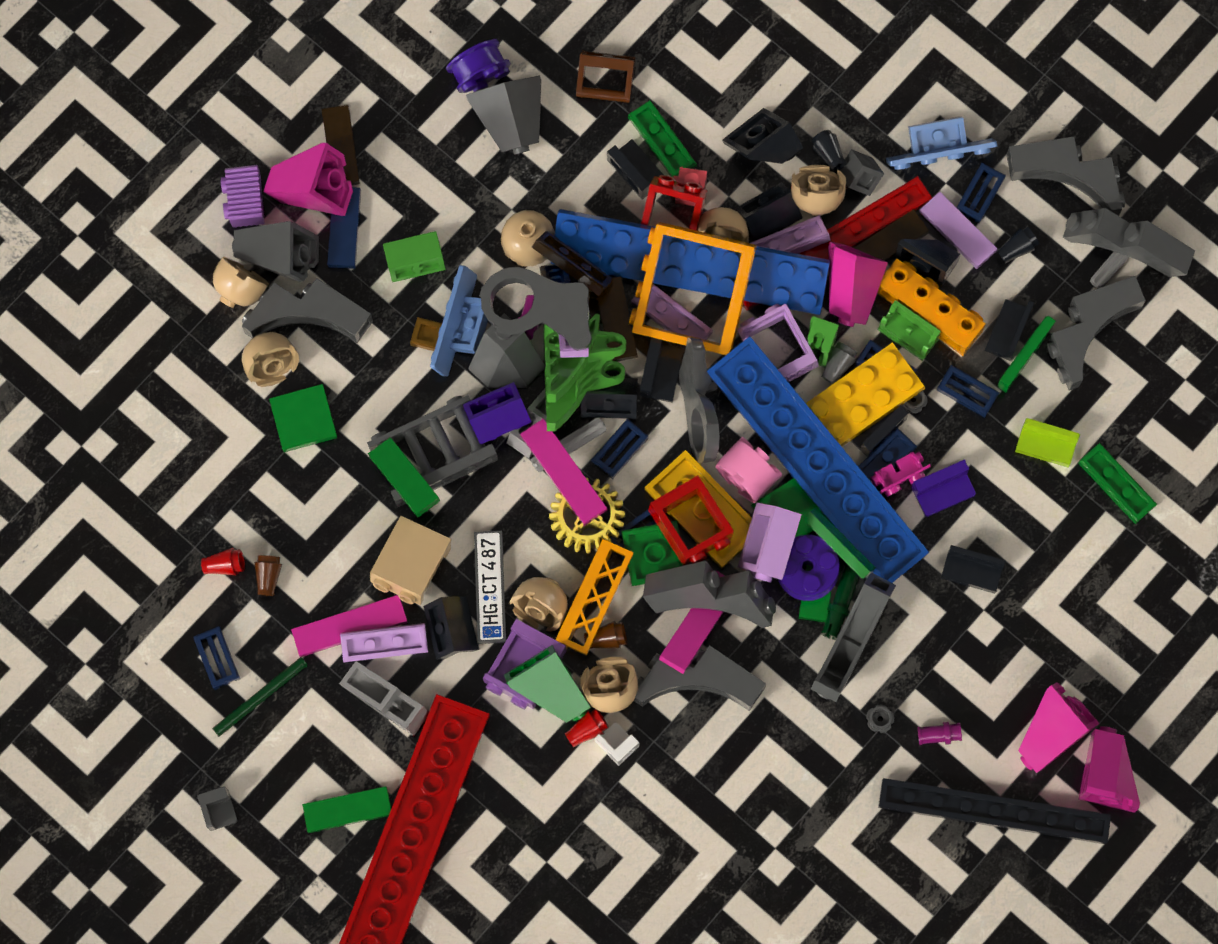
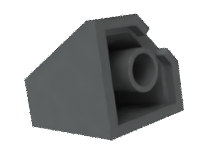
M540 75L504 82L466 94L468 102L501 152L513 150L514 155L530 151L529 145L539 143Z
M292 221L234 230V241L232 242L233 257L252 266L301 282L305 281L308 277L307 271L310 268H315L319 262V236Z
M505 313L501 316L503 319L511 320ZM491 325L483 334L468 368L469 371L487 388L504 387L513 382L517 388H528L545 371V364L525 332L512 335L495 332L497 328Z

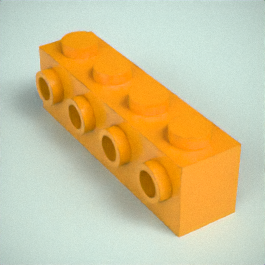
M896 259L883 275L877 293L891 304L895 300L936 327L941 331L939 339L964 356L983 332L986 325L983 322V318L973 310L968 311L960 305L961 302L954 295L949 293L946 295L939 290V286L935 281L928 277L924 279L916 273L917 270L912 264Z

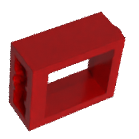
M667 175L654 176L650 183L641 224L649 226L656 195L661 193L695 202L689 229L697 230L708 190L702 189V186L697 183L687 182L683 184L676 182L673 177Z
M698 475L654 500L649 505V513L683 566L689 563L702 562L707 558L706 553L713 549L720 551L731 543L730 539L733 536L734 530ZM698 495L721 531L688 550L665 513Z

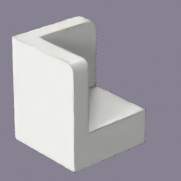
M616 722L604 732L605 734H598L595 737V742L618 766L639 748V742L632 735L629 736Z

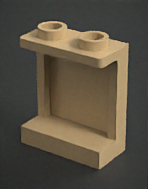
M400 516L370 572V581L376 589L387 593L391 591L408 604L416 603L421 605L424 600V593L443 557L446 558L451 550V539Z

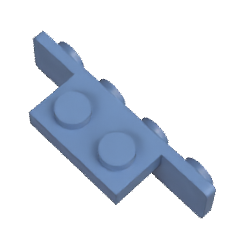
M962 116L908 126L912 153L886 158V163L889 166H894L895 170L909 168L911 167L910 163L921 161L922 165L936 163L937 158L945 156L948 157V160L963 158L964 153L974 151L975 155L991 152L990 148L997 147V141L990 138L967 143Z
M464 265L459 266L458 272L454 277L451 296L447 302L444 320L439 329V337L431 356L430 367L442 376L449 375L455 352L475 354L488 323V319L481 309V298L471 297L477 274Z

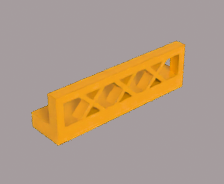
M602 539L555 639L564 644L566 650L569 647L587 655L634 552ZM613 551L625 556L621 566L609 569L607 562ZM618 572L615 580H613L612 574ZM609 576L612 584L610 591L598 595L595 588L599 579ZM606 597V599H605V601H604V603H603V606H602V605H601V602H600V599H603V598ZM597 601L600 609L598 616L586 621L584 612L587 605ZM594 623L590 631L588 625ZM585 626L588 638L584 646L571 641L576 629Z

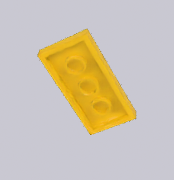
M892 342L806 402V404L841 447H843L896 410L900 405H903L923 391L925 386Z
M685 450L645 486V490L656 500L697 475L700 477L734 530L733 536L730 539L731 543L720 551L713 549L707 553L723 569L743 550L752 518ZM698 495L667 512L697 544L721 531Z

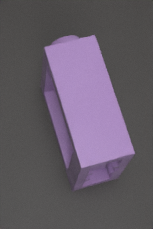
M776 304L765 311V315L757 319L751 317L740 324L741 328L737 329V332L743 342L749 336L752 337L785 319L804 354L802 357L778 369L783 377L790 382L817 368L818 361L787 304L782 306Z
M756 503L738 567L750 571L759 580L770 583L772 578L782 580L802 514L777 506Z

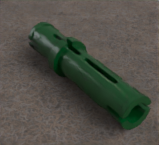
M847 563L833 603L828 605L827 610L829 614L821 631L822 636L828 639L832 636V640L837 639L843 622L850 613L848 608L860 577Z

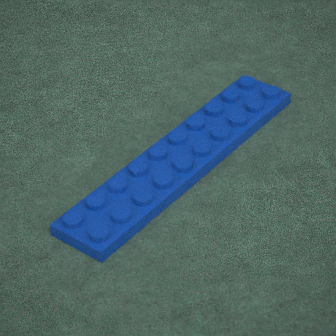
M559 209L554 235L556 238L607 275L644 281L646 271L641 269L645 254L650 255L652 244H648V237L653 226ZM664 235L653 283L731 298L742 253ZM757 246L744 301L769 306L787 304L790 310L820 315L830 260Z
M750 336L706 371L824 516L876 567L872 571L873 574L893 583L929 553Z

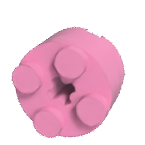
M741 437L719 460L715 468L729 485L733 484L739 489L738 493L754 504L778 481L782 473L774 465L767 463L770 458L762 449L757 447L753 450L754 447L744 437Z

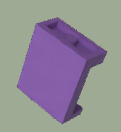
M516 619L511 627L508 639L488 674L485 673L483 677L484 683L487 684L486 689L498 696H501L503 692L512 697L511 703L524 710L527 706L534 709L536 703L510 688L504 674L553 645L562 659L567 651L566 646Z

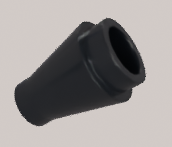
M824 130L813 137V150L828 164L833 172L841 170L846 166L847 163L843 157L836 134L830 130Z
M1026 226L1023 229L1019 228L996 251L1006 264L1015 258L1035 251L1034 247L1039 245V242L1030 228Z

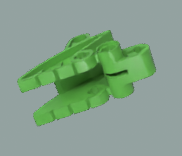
M595 314L589 320V331L592 338L589 345V357L560 358L559 335L543 324L544 360L546 364L545 398L547 431H556L579 407L586 392L618 385L625 379V367L611 359L624 354L626 351V340L619 333L599 331V314ZM609 342H618L621 344V346L617 348H609L606 345ZM610 370L619 371L620 374L617 376H609L605 372Z

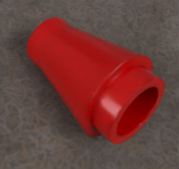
M230 548L215 555L202 558L201 567L205 575H238L239 572L244 571L245 561L240 549Z
M597 709L592 712L588 710L585 716L567 731L565 735L571 745L576 747L583 742L595 738L598 734H605L604 731L609 726Z

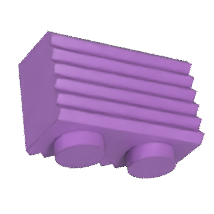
M258 165L225 168V177H221L222 193H227L228 203H223L225 219H229L232 227L235 228L265 224L261 175Z

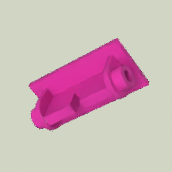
M911 452L895 462L900 470L896 473L893 465L890 464L873 473L874 476L870 477V480L875 487H880V494L885 493L889 497L902 489L900 484L909 480L913 484L914 481L925 477L924 471L931 466L929 464L923 467L921 463L924 462L921 453Z

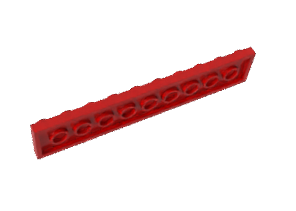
M436 694L339 944L403 943L489 719V713Z

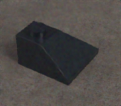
M765 108L761 109L722 139L726 146L750 160L779 164L791 160L803 148L790 122Z
M901 239L898 243L894 261L899 259L901 262H909L916 268V273L924 279L926 277L932 279L941 289L957 265L960 253L957 252L958 250L955 246L948 242L942 243L939 240Z

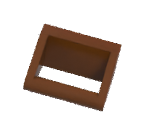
M582 51L579 60L576 97L630 103L636 57ZM586 66L627 71L625 91L583 87Z

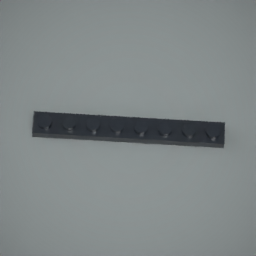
M886 778L882 779L878 808L1099 844L1108 843L1111 821L1110 814Z

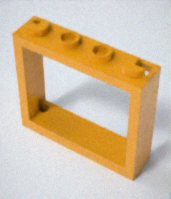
M659 222L656 224V228L651 227L648 237V244H652L650 255L645 254L641 270L646 271L644 281H639L635 297L640 299L638 308H633L629 324L633 325L632 333L685 346L687 338H696L644 325L663 237L668 235L742 253L721 343L701 339L706 351L727 355L733 350L757 245Z

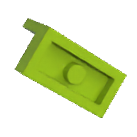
M1026 418L1015 452L1069 468L1080 434Z

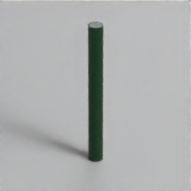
M302 657L298 658L212 728L214 732L220 737L307 667V663Z

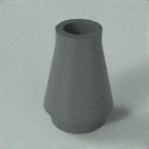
M838 342L835 347H832L821 377L832 384L837 382L856 361L855 356L857 352L849 346Z

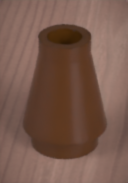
M258 555L257 562H254L258 587L257 595L274 596L282 568L280 557Z
M613 621L600 627L590 649L621 648V645L627 644L623 622L616 623ZM587 632L584 633L585 642L588 638Z

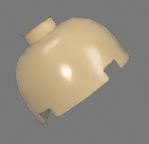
M809 165L799 168L798 174H792V198L798 208L813 216H821L836 210L844 200L846 177L841 171L837 170L836 174L830 172L829 166Z
M718 207L710 209L701 215L696 231L749 243L746 221L737 211Z
M523 210L513 214L506 220L501 232V245L505 255L520 266L533 267L543 263L547 258L534 250L532 246L545 231L555 235L551 222L543 214L534 210Z
M223 257L218 262L213 273L215 290L221 295L219 300L231 308H234L235 304L250 306L258 302L269 283L254 271L251 273L243 268L244 265L230 258Z
M275 332L262 333L255 336L244 347L242 353V365L245 374L251 382H256L257 386L260 387L273 386L284 381L286 377L283 375L290 369L294 372L299 363L298 352L285 336Z
M533 577L521 583L510 600V605L514 604L513 613L522 622L536 629L539 627L538 624L546 626V631L550 632L560 627L568 610L567 596L558 582L552 578Z
M622 657L602 658L596 661L597 666L589 670V667L584 670L580 678V687L583 695L593 708L601 712L613 713L627 708L634 701L638 691V678L634 666L628 664L626 659Z

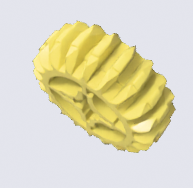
M595 479L591 486L610 510L611 515L608 524L603 521L601 516H598L584 526L562 494L558 492L555 494V498L560 503L552 502L550 505L551 509L557 511L549 514V519L556 521L551 525V529L553 531L560 530L556 535L558 540L567 537L564 542L565 547H570L574 542L575 552L580 551L581 545H585L586 553L591 552L590 545H595L596 550H598L602 539L611 542V539L608 537L609 535L615 538L619 537V532L614 528L621 529L624 527V523L618 519L625 517V511L617 510L623 506V501H614L618 496L617 491L607 494L610 489L608 483L599 488V479ZM566 508H569L572 514L577 517L572 530L564 521ZM587 528H595L598 531L602 530L594 535H579Z

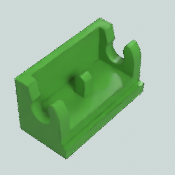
M436 231L383 244L392 283L446 270Z
M896 300L891 305L888 314L882 318L877 329L921 361L925 359L936 344L941 333L936 327Z
M812 316L808 332V344L811 350L814 348L821 350L822 354L819 356L818 366L825 368L836 341L839 325Z

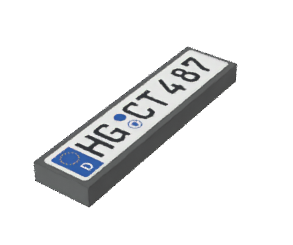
M502 531L474 532L478 644L505 643Z

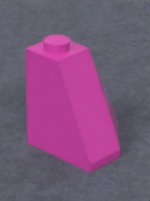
M320 143L272 166L263 192L283 204L345 216L353 189L351 181L346 180L343 167L346 165L344 154L327 143Z
M830 242L828 246L830 260L829 313L839 317V323L854 327L855 323L866 325L888 262L850 246Z
M1055 683L1047 688L1018 750L1022 755L1020 759L1029 770L1034 769L1036 773L1043 770L1099 725V722L1075 696L1066 697L1063 694L1065 689L1059 683Z
M1101 726L1100 730L1095 729L1091 733L1078 800L1135 813L1139 809L1140 801L1124 735L1117 734V730L1114 728Z

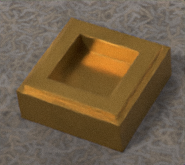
M417 317L410 345L434 351L442 323Z

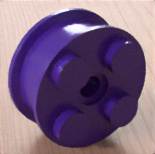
M497 39L487 40L467 49L447 65V72L453 73L459 83L457 86L459 93H467L472 90L476 92L488 88V82L494 79H501L510 73L509 67L511 62L508 59H504L498 49L500 43Z
M815 535L795 537L783 579H778L781 587L787 594L802 601H814L826 596L834 588L838 579L839 559L837 553L821 537ZM806 565H810L813 569L811 571H805L803 567Z

